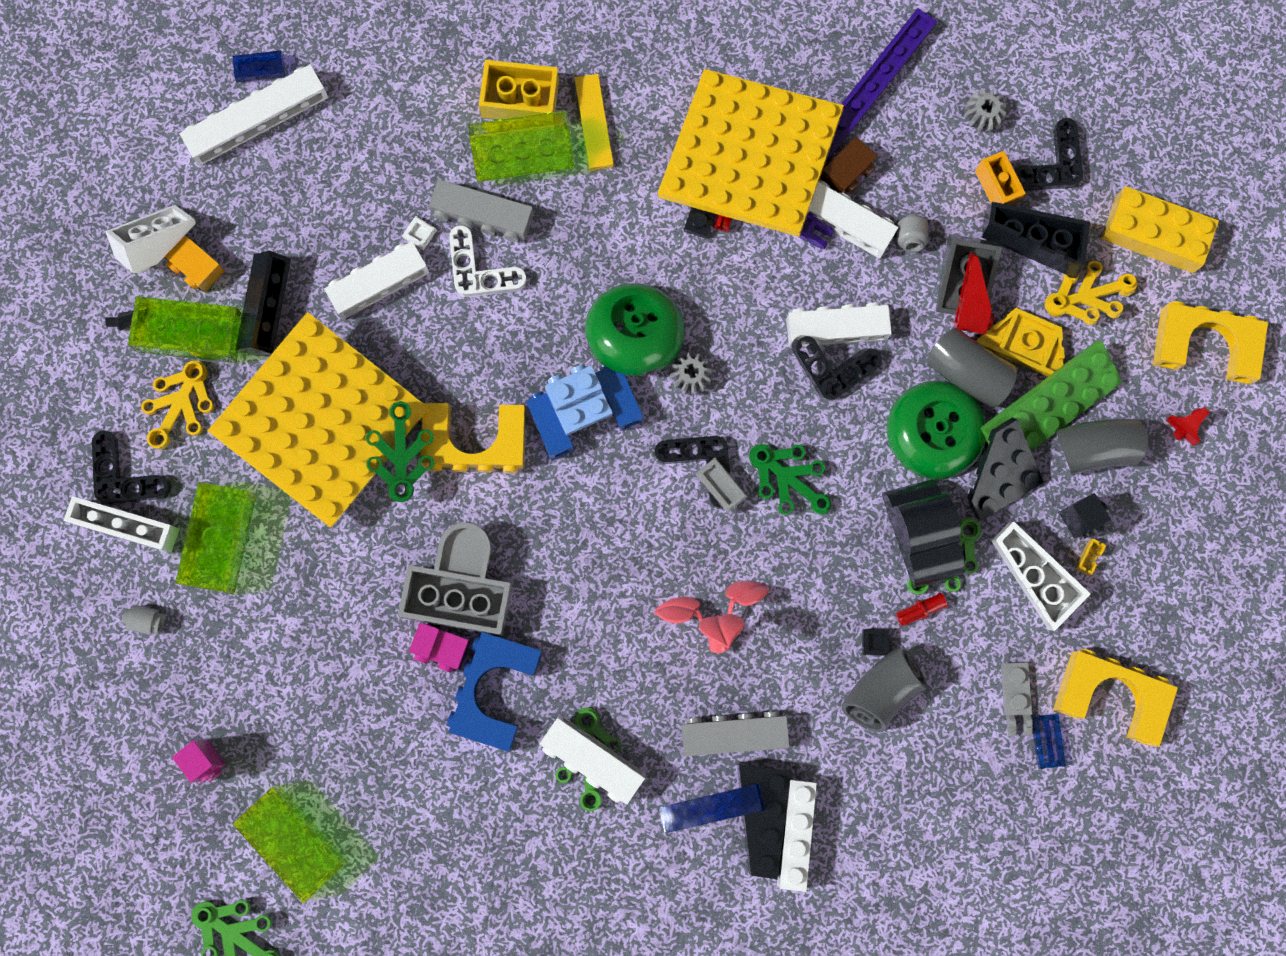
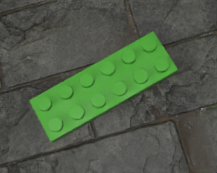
M1095 341L983 425L980 429L988 444L990 443L988 438L991 430L1013 417L1018 420L1032 451L1055 434L1056 430L1063 428L1120 385L1122 380L1103 342Z

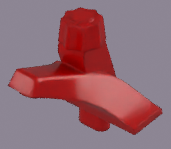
M1204 406L1201 409L1196 408L1189 416L1176 417L1171 415L1166 421L1176 430L1173 436L1180 441L1184 437L1194 446L1200 442L1198 429L1210 411Z

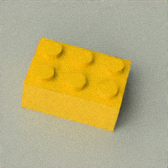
M485 60L479 99L481 118L554 125L559 87L558 67Z

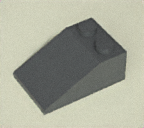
M949 234L943 259L936 312L956 315L970 251L975 252L979 258L990 300L1002 251V246L998 242Z

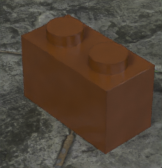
M856 136L823 169L820 179L837 193L846 194L848 192L851 194L859 186L858 180L863 175L867 178L875 170L876 166L874 164L878 155Z

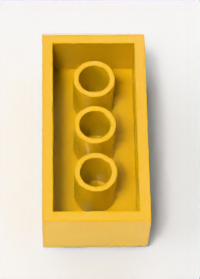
M1124 186L1115 197L1101 239L1190 273H1195L1205 264L1219 220Z

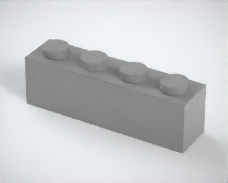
M440 179L437 180L429 204L434 218L440 221L447 222L450 219L457 221L459 226H465L468 229L474 226L480 228L483 233L488 235H495V233L504 235V238L511 242L526 240L534 216L533 207Z
M779 711L764 712V718H754V713L739 714L738 720L728 721V715L712 717L713 722L702 723L701 717L686 719L687 724H681L684 756L789 748L787 717L780 716Z

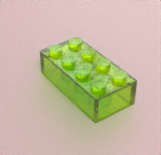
M566 110L468 124L477 182L575 168Z
M136 296L128 346L137 353L237 363L238 350H235L242 312L237 307Z
M198 482L175 584L235 595L257 495L247 490Z
M280 785L272 786L232 824L303 904L311 900L349 863Z

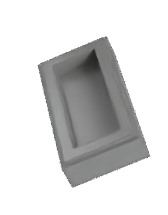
M716 458L695 474L727 513L748 497Z

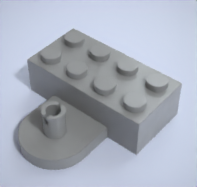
M458 523L448 528L439 541L434 569L408 565L398 617L487 634L504 635L513 585L508 582L486 579L491 556V543L487 534L480 527L471 523Z

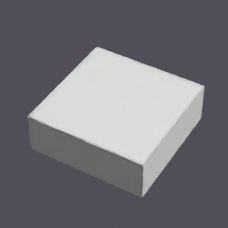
M415 216L402 237L408 242L413 241L415 246L424 251L437 230Z

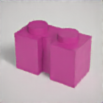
M419 623L409 652L415 654L414 660L428 664L429 660L438 662L439 669L452 673L454 669H461L471 641Z
M193 740L172 757L190 783L198 781L204 783L207 780L211 782L223 773L221 768L226 765L209 740Z

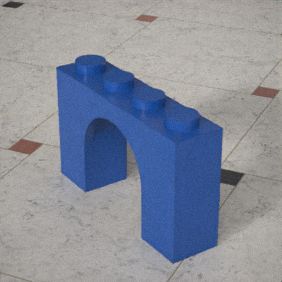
M604 365L599 368L600 371L595 372V375L602 387V392L619 430L622 431L643 422V415L625 374L613 371ZM541 391L530 396V400L526 401L550 460L573 452L574 448L568 435L566 436L547 393L544 394Z
M482 632L481 636H476L471 651H474L475 654L472 662L468 661L465 666L463 676L467 678L464 687L459 686L455 697L458 705L456 711H451L447 726L450 729L448 733L510 752L518 726L486 715L477 702V686L487 672L496 668H509L535 676L542 651Z

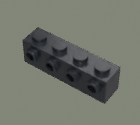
M270 250L254 254L235 350L254 356H265L273 353L291 258Z

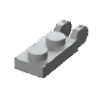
M1002 663L1004 716H1006L1008 736H1016L1017 727L1014 715H1022L1024 735L1031 736L1033 730L1029 664Z

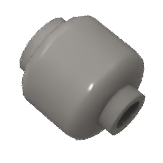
M910 214L898 222L897 244L906 252L916 253L929 243V226L926 219Z

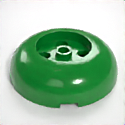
M628 283L615 286L595 300L586 317L585 338L590 346L591 353L601 364L618 373L644 375V372L656 369L659 371L673 362L684 342L685 325L678 306L666 293L650 285ZM617 324H622L624 329L618 331L615 327Z
M927 381L909 388L895 401L887 419V439L892 453H894L902 466L911 473L926 479H950L967 471L981 456L986 445V439L980 428L987 421L981 405L974 397L950 382ZM929 409L931 412L933 411L934 416L926 418L924 410ZM950 413H954L957 415V422H951L949 420ZM937 423L940 424V428L944 429L943 431H939L936 428ZM922 433H927L930 438L928 443L921 439ZM953 437L955 446H947L945 443L946 438Z

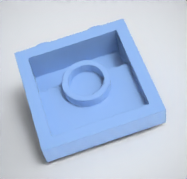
M585 364L576 366L571 370V375L564 378L562 375H556L550 378L548 385L545 386L546 393L566 436L613 415L592 366L586 367Z

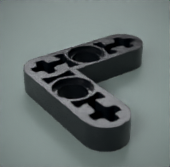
M1062 118L1053 129L1056 164L1021 166L1014 170L1017 177L1023 174L1024 178H1031L1027 179L1025 183H1022L1019 179L1024 191L1074 188L1083 178L1078 126L1073 119ZM1063 125L1066 126V129L1071 130L1067 134V141L1063 142L1066 138L1065 131L1060 130ZM1062 149H1071L1074 157L1071 159L1065 158L1062 155ZM1073 164L1070 168L1071 175L1076 176L1072 181H1070L1069 177H1065L1069 172V165ZM1040 173H1049L1052 176V182H1043L1040 179Z
M800 335L792 343V351L817 393L828 400H834L877 370L882 363L881 354L877 350L864 348L835 369H832L814 338ZM802 342L809 343V345H807L806 348L809 354H812L814 356L809 357V355L806 352L800 351V349L803 347L801 344ZM867 354L873 356L871 358L872 364H863L867 361ZM815 361H820L823 365L822 371L819 374H813L811 366ZM848 367H852L855 375L851 380L847 381L844 378V371ZM827 383L835 384L831 387V393L825 392L828 388Z
M105 430L98 431L93 436L94 495L98 501L105 504L156 500L169 495L171 484L168 479L161 475L120 478L117 437ZM105 436L111 440L110 443L106 444V452L112 453V456H99L100 453L105 454V448L99 445L101 441H104ZM104 461H111L113 465L111 472L102 474L100 470L101 464ZM157 481L164 485V488H161L159 493L153 489L146 490L145 485L156 486ZM131 483L139 485V492L135 496L127 494V487ZM106 486L112 490L119 489L120 494H108V498L101 493L106 490Z
M720 436L663 440L655 447V458L662 464L705 461L708 464L716 458L730 474L728 446L724 438ZM700 442H705V447H711L713 442H717L718 446H722L723 449L719 450V454H714L713 450H706V456H701L702 445ZM675 444H680L679 452L681 458H676L677 453H671L669 458L666 459L663 454L658 452L662 451L663 446H668V450H676ZM687 444L697 446L698 453L695 456L689 457L684 453L683 449ZM708 491L711 505L716 509H723Z

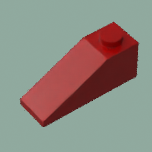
M970 251L954 326L962 331L986 334L987 329L993 325L994 313H991L992 309L979 258L975 252Z

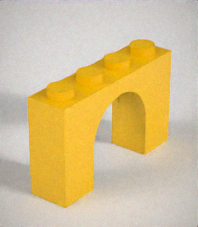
M1179 301L1170 302L1161 309L1153 366L1174 370L1180 369L1186 365L1189 339L1193 330L1196 328H1210L1219 332L1229 346L1230 354L1226 380L1250 385L1260 380L1268 322L1261 321L1256 316H1235V313L1231 311H1210V308L1205 306L1189 307Z
M424 403L429 407V410L422 417V430H430L434 436L432 443L425 445L421 449V456L428 455L434 460L433 468L428 471L440 472L442 467L452 468L454 472H467L468 468H478V472L491 473L493 468L503 469L505 473H518V469H524L525 405H499L498 434L495 442L481 453L468 454L455 448L451 442V407L449 404ZM426 432L421 435L423 442H427L430 438ZM424 458L421 463L422 466L429 467L430 460Z
M1081 648L1080 651L1071 652L1053 710L1076 719H1085L1095 688L1108 678L1117 679L1129 687L1135 699V711L1126 738L1151 747H1160L1178 687L1170 685V680L1164 677H1148L1145 675L1146 671L1132 666L1129 669L1120 666L1121 662L1108 657L1105 660L1097 658L1096 653L1088 649Z

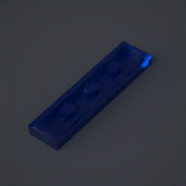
M759 784L662 806L659 807L664 832L669 833L764 811L765 808Z

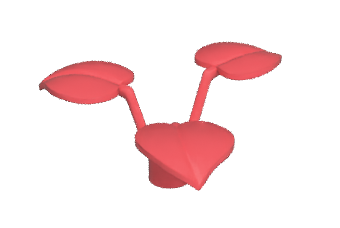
M739 581L731 584L726 589V596L731 599L728 613L721 616L716 615V617L712 616L703 619L700 611H697L700 608V602L691 597L670 599L657 607L654 614L671 623H683L696 616L700 621V631L708 637L710 651L723 653L729 650L735 637L744 628V620L732 614L734 605L737 602L743 606L755 604L768 594L770 588L763 583L755 581Z

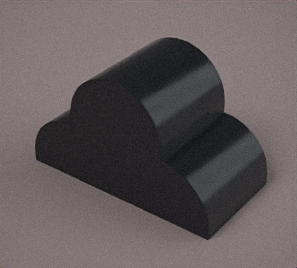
M933 479L883 492V501L913 589L963 576L964 560L959 544L961 541L960 523L955 506L949 495L941 493Z

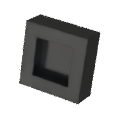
M691 207L684 232L707 239L715 214Z
M862 629V655L886 656L889 653V630Z

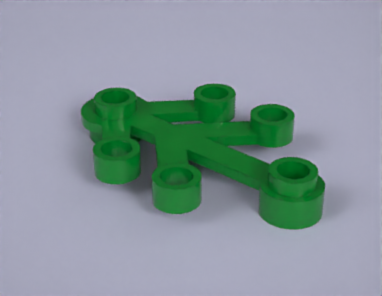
M402 401L393 403L389 408V416L394 420L395 451L382 439L380 432L371 430L365 436L367 444L375 446L395 465L394 476L382 466V460L379 457L371 456L366 460L367 469L376 472L388 484V494L396 502L408 501L414 493L413 484L425 471L431 470L434 466L433 458L423 455L418 459V466L406 476V465L425 445L432 443L434 436L430 430H421L417 434V439L406 450L405 421L411 415V408ZM397 407H401L403 409V415L401 417L395 415V409ZM424 432L430 436L427 442L421 440V435ZM370 434H377L378 441L376 443L370 442ZM424 458L430 460V465L427 468H424L421 464ZM372 459H376L379 463L376 469H372L369 465ZM400 484L405 487L403 494L396 492V487Z
M758 444L751 449L749 461L753 467L758 469L760 483L758 495L764 500L770 499L774 493L773 486L769 484V469L777 475L780 501L778 511L780 514L789 515L794 509V504L790 500L788 485L810 502L811 510L815 514L824 515L830 510L831 500L827 495L816 494L795 477L805 475L821 476L825 471V465L822 461L816 460L810 465L782 467L776 460L791 458L794 461H800L805 456L804 447L794 445L791 449L772 450L765 444ZM799 449L802 455L800 457L794 456L793 450ZM760 452L766 454V459L763 461L757 457V454ZM813 465H820L821 472H814ZM764 487L769 488L771 491L770 495H763L761 489ZM820 499L824 500L826 503L825 508L818 507L817 501ZM788 503L790 511H783L781 505Z

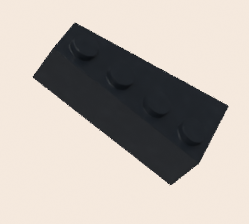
M992 202L984 216L981 238L998 242L1006 249L1076 279L1085 266L1090 221Z
M737 763L748 872L751 876L778 880L791 771Z

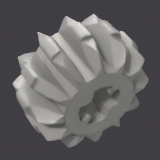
M984 89L980 90L978 94H972L970 101L965 105L967 110L965 119H971L969 127L977 124L978 132L983 127H985L987 132L991 131L993 127L998 128L1002 123L1001 121L1007 115V112L1004 111L1007 103L1000 102L1002 95L995 97L994 90L987 94Z
M690 352L686 353V360L678 356V364L671 365V369L675 372L670 374V379L677 380L674 383V388H679L683 385L682 394H686L687 389L691 388V394L696 395V387L704 392L706 389L704 384L711 383L712 379L708 375L712 374V368H705L709 361L706 359L700 362L701 354L699 353L695 359H692ZM689 369H692L693 373H695V378H690V375L687 374Z

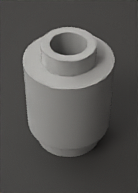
M132 605L130 609L125 610L122 622L126 624V630L148 635L160 634L165 615L159 613V610Z

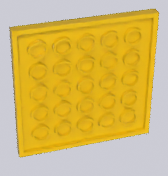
M704 69L659 187L658 198L800 237L844 105Z
M307 312L207 431L332 528L376 475V472L367 469L366 460L371 456L379 457L382 460V466L388 460L375 446L367 444L365 440L367 432L371 430L380 432L382 439L395 451L394 420L389 416L390 406L395 402L402 401L411 408V415L405 421V438L429 410V407ZM397 407L395 409V415L401 417L403 415V409L401 407ZM370 434L369 440L371 443L378 441L377 434ZM372 459L369 465L372 469H376L379 463L376 459Z

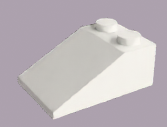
M173 205L105 232L115 258L134 274L146 272L151 266L158 264L196 222L186 212Z

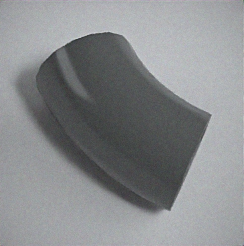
M959 328L951 329L945 333L933 346L927 358V365L967 394L990 407L998 406L1008 397L1017 378L1015 365L986 349Z
M1137 419L1096 420L1056 430L1072 476L1100 468L1134 466L1144 458L1148 448L1147 430L1143 423Z
M900 645L879 660L863 675L841 705L842 711L849 719L868 730L884 732L896 714L911 699L927 689L925 677L909 651Z

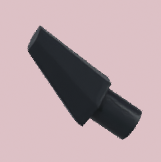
M146 309L122 312L117 317H106V327H117L119 331H122L143 319Z

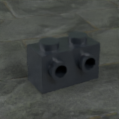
M1095 493L1058 512L1074 538L1081 535L1084 539L1091 535L1093 536L1106 529L1104 524L1111 520L1108 507L1103 501L1098 499Z

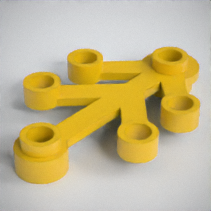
M1091 261L1086 268V276L1077 293L1067 296L1071 285L1078 281L1080 273L1076 279L1064 274L1058 293H1052L1047 296L1044 306L1047 313L1053 317L1069 314L1083 320L1088 325H1094L1100 317L1099 311L1107 313L1111 318H1118L1123 311V305L1120 302L1112 301L1107 303L1097 298L1116 292L1122 296H1130L1135 292L1138 282L1132 274H1124L1116 282L1091 289L1096 277L1100 276L1103 269L1100 262ZM1091 267L1097 268L1098 271L1091 270ZM1082 303L1092 308H1088L1085 311L1074 305ZM1114 307V308L1118 309V311L1115 312V311L1111 310V308ZM1091 314L1095 318H1089L1087 315Z
M197 360L190 361L185 364L182 372L165 378L158 377L154 380L153 387L159 393H166L170 386L183 383L179 391L154 400H144L141 404L142 411L147 415H154L158 409L171 405L160 428L152 429L147 435V442L154 449L163 450L169 445V433L181 410L187 423V433L192 436H198L202 433L203 426L197 421L189 397L193 388H195L199 399L198 409L204 414H209L214 410L215 405L209 399L204 385V381L208 377V369L202 362ZM198 369L199 375L192 377L193 370ZM165 381V387L158 389V383ZM205 402L210 403V407L207 410L202 409V405ZM149 403H153V409L146 411V406ZM193 424L198 425V430L196 432L190 431V428ZM159 436L164 437V441L161 444L156 443V439Z

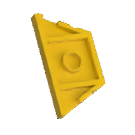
M1018 308L1012 310L988 330L986 334H983L976 340V342L994 354L1047 377L1064 365L1063 359L1065 354L1062 346V327Z

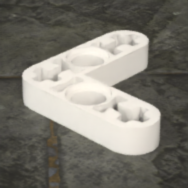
M456 226L451 230L449 238L454 285L459 295L474 297L517 292L525 287L527 283L525 272L518 267L476 271L473 238L470 230L465 226ZM459 233H463L465 237H468L463 240L465 249H460L459 241L455 239L459 236ZM459 257H469L471 259L470 264L467 267L458 266L457 260ZM458 273H467L469 283H473V285L469 286V290H464L460 286L464 283L463 275H458ZM513 274H517L518 278H522L518 280L517 285H513L512 281H505L506 286L502 287L500 275H504L505 280L512 279ZM492 276L498 280L494 288L485 287L484 281L487 277Z

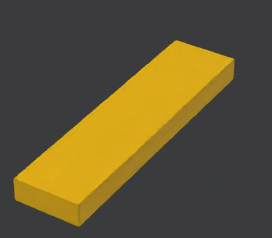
M592 74L574 77L589 171L613 168L599 75Z

